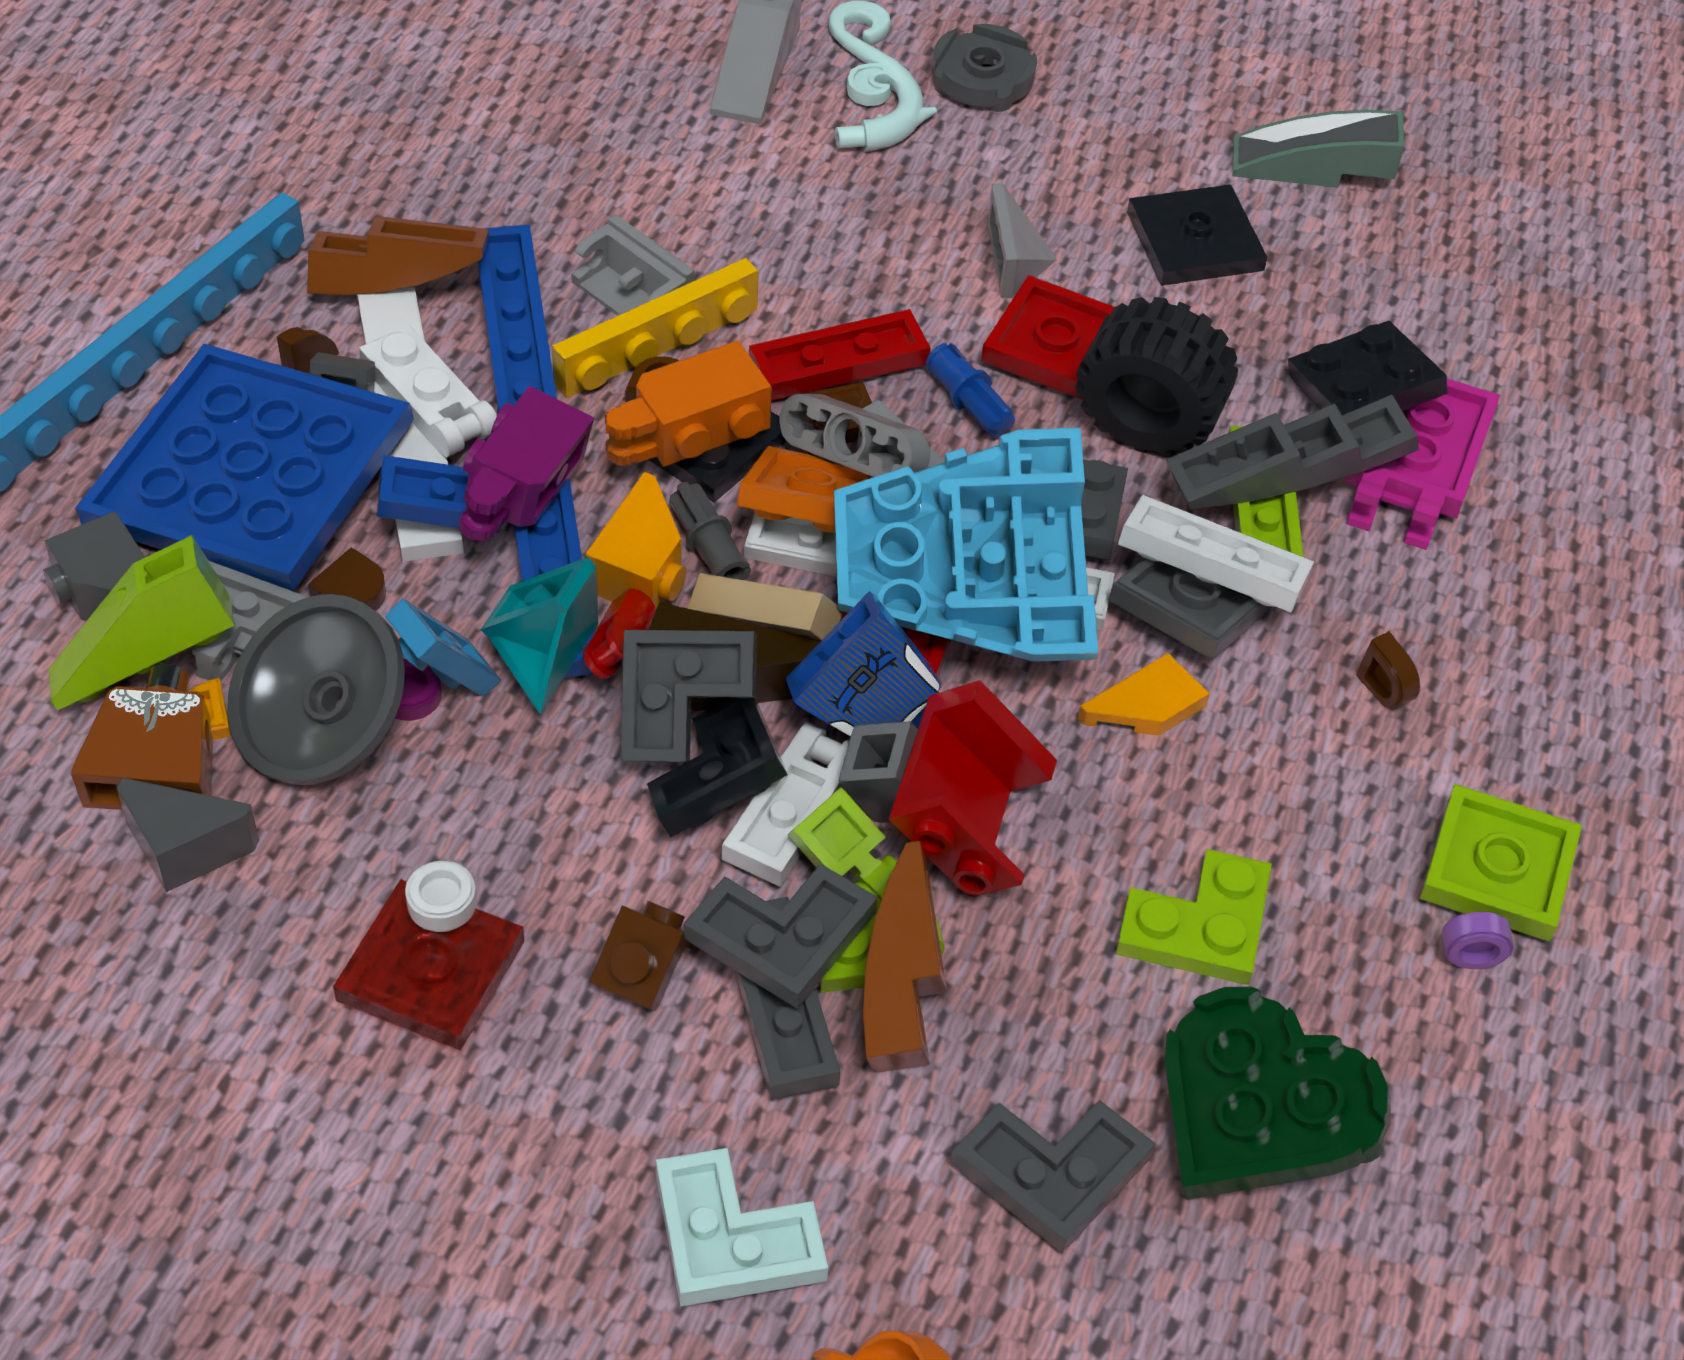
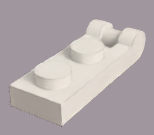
M410 325L359 347L360 359L375 362V381L389 397L410 403L414 425L444 457H449L463 450L464 442L474 437L484 440L491 435V430L497 417L492 406L485 400L479 401Z
M810 722L804 723L781 756L788 775L772 783L764 792L754 796L723 842L722 860L781 887L803 853L787 834L840 787L844 789L838 780L850 740L847 739L841 744L826 737L825 729ZM814 760H817V761H819V762H821V763H824V764H826V765H828V766H827V768H824V767H822V766H819V765L813 763V761H814Z

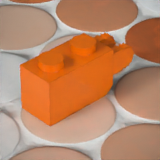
M739 340L643 373L636 385V399L622 403L620 407L614 406V409H609L608 413L605 414L606 434H609V439L606 440L607 460L617 464V466L623 465L625 467V465L631 466L633 462L640 463L657 456L664 467L686 458L697 457L708 450L738 439L749 438L760 431L770 428L772 386Z

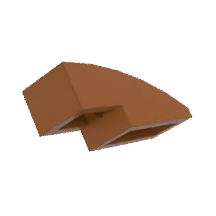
M375 216L367 236L318 231L308 250L307 293L331 295L382 293L417 286L441 278L482 259L489 238V229Z
M920 841L905 844L887 882L873 925L865 967L863 1023L866 1059L874 1073L930 1065L920 997L947 992L928 864Z

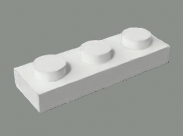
M1145 495L1141 496L1125 522L1118 545L1136 551L1148 560L1164 562L1192 573L1204 582L1220 584L1248 595L1262 605L1278 607L1288 612H1292L1314 564V561Z

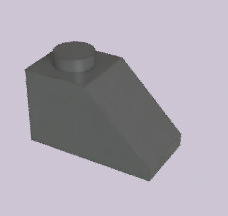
M116 511L44 540L52 566L43 569V574L57 603L60 604L69 600L80 619L87 621L131 565L145 558V555Z

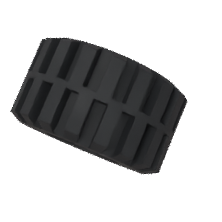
M1141 297L1132 299L1128 306L1123 303L1116 306L1110 316L1107 315L1077 370L1076 377L1079 380L1075 388L1077 396L1084 399L1080 405L1084 413L1096 419L1094 425L1101 432L1107 431L1113 435L1112 440L1122 445L1127 443L1134 446L1135 450L1145 453L1147 450L1155 451L1158 456H1171L1173 450L1182 453L1192 449L1194 445L1199 446L1208 439L1210 433L1213 432L1237 380L1239 369L1234 366L1237 361L1235 349L1226 346L1229 338L1222 329H1214L1211 326L1212 319L1204 313L1198 316L1189 311L1191 306L1179 302L1177 306L1168 303L1167 298L1154 297L1151 303Z

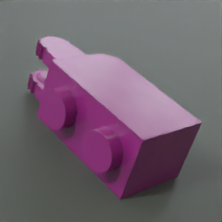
M532 386L526 389L515 405L510 403L504 404L494 421L489 438L486 441L478 438L471 446L465 458L463 471L469 474L464 495L465 505L467 506L460 517L459 531L463 532L468 537V540L481 541L483 543L484 540L490 541V537H494L495 533L500 530L506 521L518 527L535 525L583 461L594 417Z

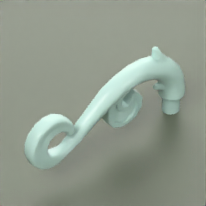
M849 1L834 8L828 17L830 34L847 51L865 63L851 69L847 78L848 96L855 103L864 106H879L885 103L890 97V89L898 97L896 109L885 116L878 114L874 119L861 120L860 125L836 127L835 140L837 148L863 147L864 152L894 146L914 132L916 127L923 121L936 114L937 109L935 107H923L924 100L920 86L903 65L871 46L883 40L891 28L890 15L883 7L868 1ZM851 23H862L870 28L863 31L862 40L846 31L845 26Z

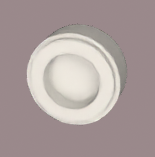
M451 861L427 863L415 870L406 884L405 893L408 912L412 920L424 929L435 932L454 930L465 924L472 917L476 909L477 899L474 879L466 868Z

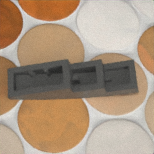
M1389 395L1345 415H1341L1334 403L1283 425L1276 412L1168 458L1166 462L1189 509L1245 503L1308 489L1364 472L1418 451L1419 446L1416 433L1393 395Z

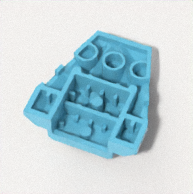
M1081 428L1016 430L1001 435L999 445L969 455L966 454L964 448L946 453L945 463L915 473L907 466L834 490L838 610L848 613L870 591L879 599L900 627L944 637L1029 661L1097 659L1098 640L1094 595H1088L1081 509L1085 485Z

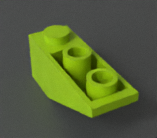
M192 535L133 563L49 667L50 697L57 711L75 702L91 701L100 696L108 686L135 673H149L153 666L163 664L168 657L193 645H207L218 639L225 630L235 626L229 593Z

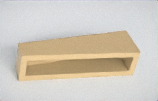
M700 573L688 605V609L820 641L840 622L843 611L838 610V605L823 593Z

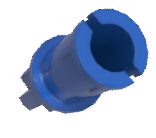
M942 343L931 351L926 360V369L945 386L950 393L951 403L957 409L965 408L981 427L993 437H1000L1005 430L1013 427L1015 417L1012 414L1011 408L991 388V377L985 371L974 369L953 343H950L949 346L946 343Z

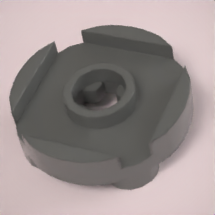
M974 24L972 33H964L957 36L958 28L945 33L937 41L933 54L932 73L935 79V90L943 96L951 97L964 104L985 107L994 112H1002L1010 109L1014 101L1028 94L1034 85L1037 57L1035 52L1031 55L1027 51L1028 41L1013 30L992 24ZM983 64H989V65H992V66H991V67H983Z

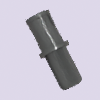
M683 482L677 485V491L670 495V505L687 532L686 544L689 549L694 553L699 552L712 575L746 580L751 573L750 564L743 557L731 537L732 525L727 517L717 514L700 484L689 485L688 482Z

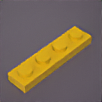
M743 258L552 345L555 386L565 398L584 390H594L603 385L607 379L637 367L646 359L657 357L682 344H693L710 331L730 322L737 323L744 320L751 312L757 310L759 271L747 258Z

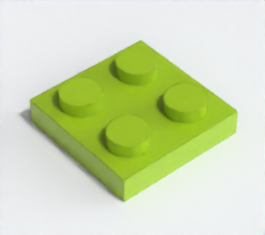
M1454 784L1444 812L1420 899L1464 914L1471 912L1495 913L1506 918L1512 930L1550 942L1557 929L1582 825Z

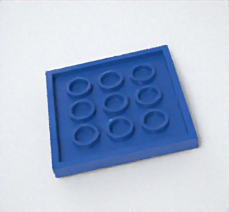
M203 344L75 509L82 525L116 511L136 542L161 550L192 535L208 561L294 591L382 466L383 455L389 456L413 422L414 417L411 405L406 401Z

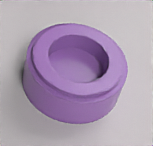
M1471 912L1462 914L1448 921L1442 929L1445 957L1449 962L1461 968L1485 969L1496 966L1505 961L1514 949L1509 921L1495 913Z

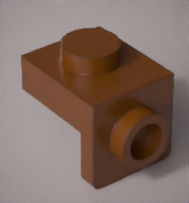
M648 900L643 912L622 905L589 983L650 1010H657L684 947L691 949L694 947L692 943L684 939L683 930L680 929L685 916Z

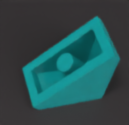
M586 557L510 585L480 629L490 639L540 715L598 625L596 565Z

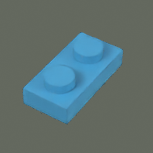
M404 598L385 615V618L401 636L398 641L403 656L421 671L429 665L432 671L450 688L456 690L462 684L483 696L489 693L501 681V678L468 638Z

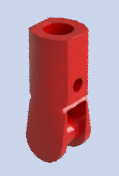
M629 588L612 601L597 627V631L583 649V658L587 667L599 678L608 679L616 672L620 662L623 660L624 630L649 629L656 608L650 597L641 590Z

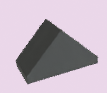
M122 777L117 786L127 826L166 892L254 852L257 847L259 838L251 804Z

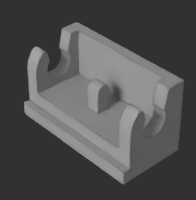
M616 214L607 219L606 225L579 243L575 253L582 258L590 256L594 251L595 253L591 260L580 265L571 274L574 285L617 316L695 281L694 269Z

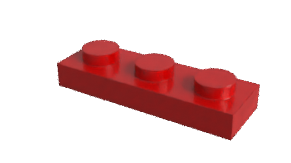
M907 309L749 345V356L772 386V401L795 394H802L926 365L931 347L911 310Z

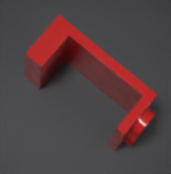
M981 680L930 695L889 816V821L911 842L920 841L924 854L966 895L975 897L1020 886L1023 883L1025 874L995 845L1010 792L1051 781L1057 759Z

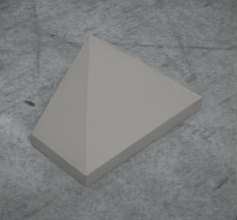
M992 184L987 225L1001 299L1013 298L1028 275L1037 278L1056 261V256L1004 184Z

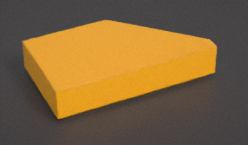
M1167 653L1080 705L1078 720L1083 725L1096 727L1097 721L1134 726V732L1160 736L1205 708L1210 693Z

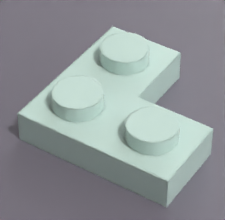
M728 1148L655 1160L656 1178L680 1307L827 1281L828 1264L814 1201L741 1213Z

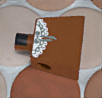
M158 664L151 668L146 688L117 686L107 692L71 771L73 782L84 808L123 810L117 792V786L121 777L211 796L213 757L211 719L204 696L198 692L187 691L190 676L184 669L171 664Z

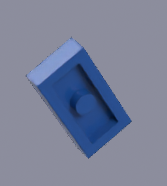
M383 455L376 516L460 528V517L467 506L465 505L464 495L469 474L464 472L463 467Z

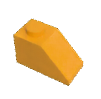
M644 472L585 554V558L588 557L596 565L598 597L612 602L629 588L641 590L649 596L657 609L659 602H664L665 599L674 601L684 585L686 567L681 565V537L657 479L652 474Z

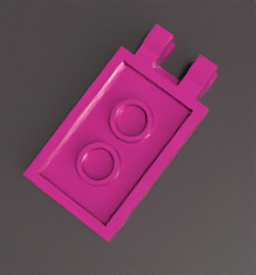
M1447 378L1448 394L1402 411L1417 435L1419 450L1364 472L1344 477L1343 482L1358 487L1346 524L1370 531L1380 500L1414 511L1404 543L1427 550L1439 514L1458 518L1500 395Z

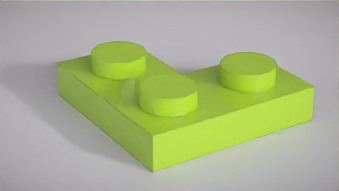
M1206 849L1195 902L1130 887L1116 955L1249 985L1254 970L1272 863Z

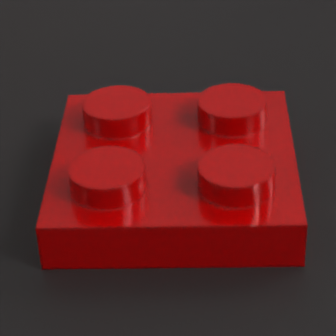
M1028 275L984 342L981 361L1080 398L1077 396L1075 388L1079 380L1076 377L1078 367L1107 315L1110 316L1115 307Z

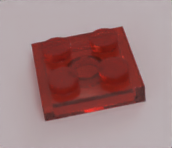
M400 879L333 985L335 1000L461 1051L525 942L524 928L521 925L476 908L472 917L465 924L454 930L435 932L424 929L417 925L410 917L405 893L407 881Z

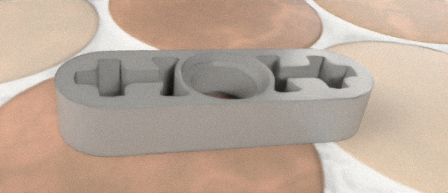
M795 394L789 397L782 406L779 418L780 429L785 440L792 446L872 477L907 466L915 473L927 469L929 465L930 448L928 441L919 430L823 394ZM806 413L811 419L827 422L824 430H812V426L805 422ZM852 421L859 425L862 432L861 446L854 454L848 449L845 441L847 427ZM883 445H897V449L904 453L903 463L901 464V459L895 455L880 453Z

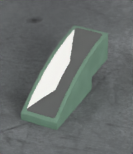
M1331 111L1298 116L1266 124L1234 136L1232 177L1335 188L1339 187L1342 174L1395 179L1404 150L1403 111Z

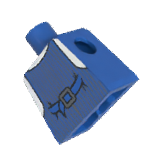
M870 591L786 677L793 701L799 707L849 736L852 734L854 725L911 721L918 729L929 696L939 693L941 684L927 659L879 599Z

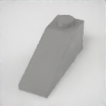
M739 0L712 99L710 115L761 125L800 29L801 0Z

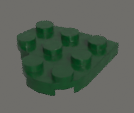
M1252 986L1222 987L1200 995L1193 1001L1195 1008L1179 1021L1175 1032L1170 1029L1167 1033L1164 1060L1181 1182L1187 1200L1331 1176L1354 1168L1361 1163L1372 1162L1382 1154L1385 1146L1384 1136L1391 1121V1096L1378 1062L1372 1056L1369 1060L1360 1050L1342 1045L1340 1037L1334 1035H1304L1295 1012L1290 1007L1286 1010L1284 1006L1275 1000L1262 997L1259 989Z

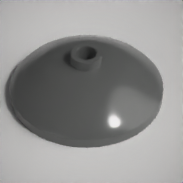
M335 594L317 595L301 599L286 606L269 618L252 636L240 655L233 671L228 693L227 709L230 731L238 750L246 761L259 772L277 781L292 785H313L327 782L344 775L363 762L376 749L389 731L399 709L403 694L404 658L400 643L392 627L377 611L363 602L351 597ZM341 698L340 703L336 707L337 701Z

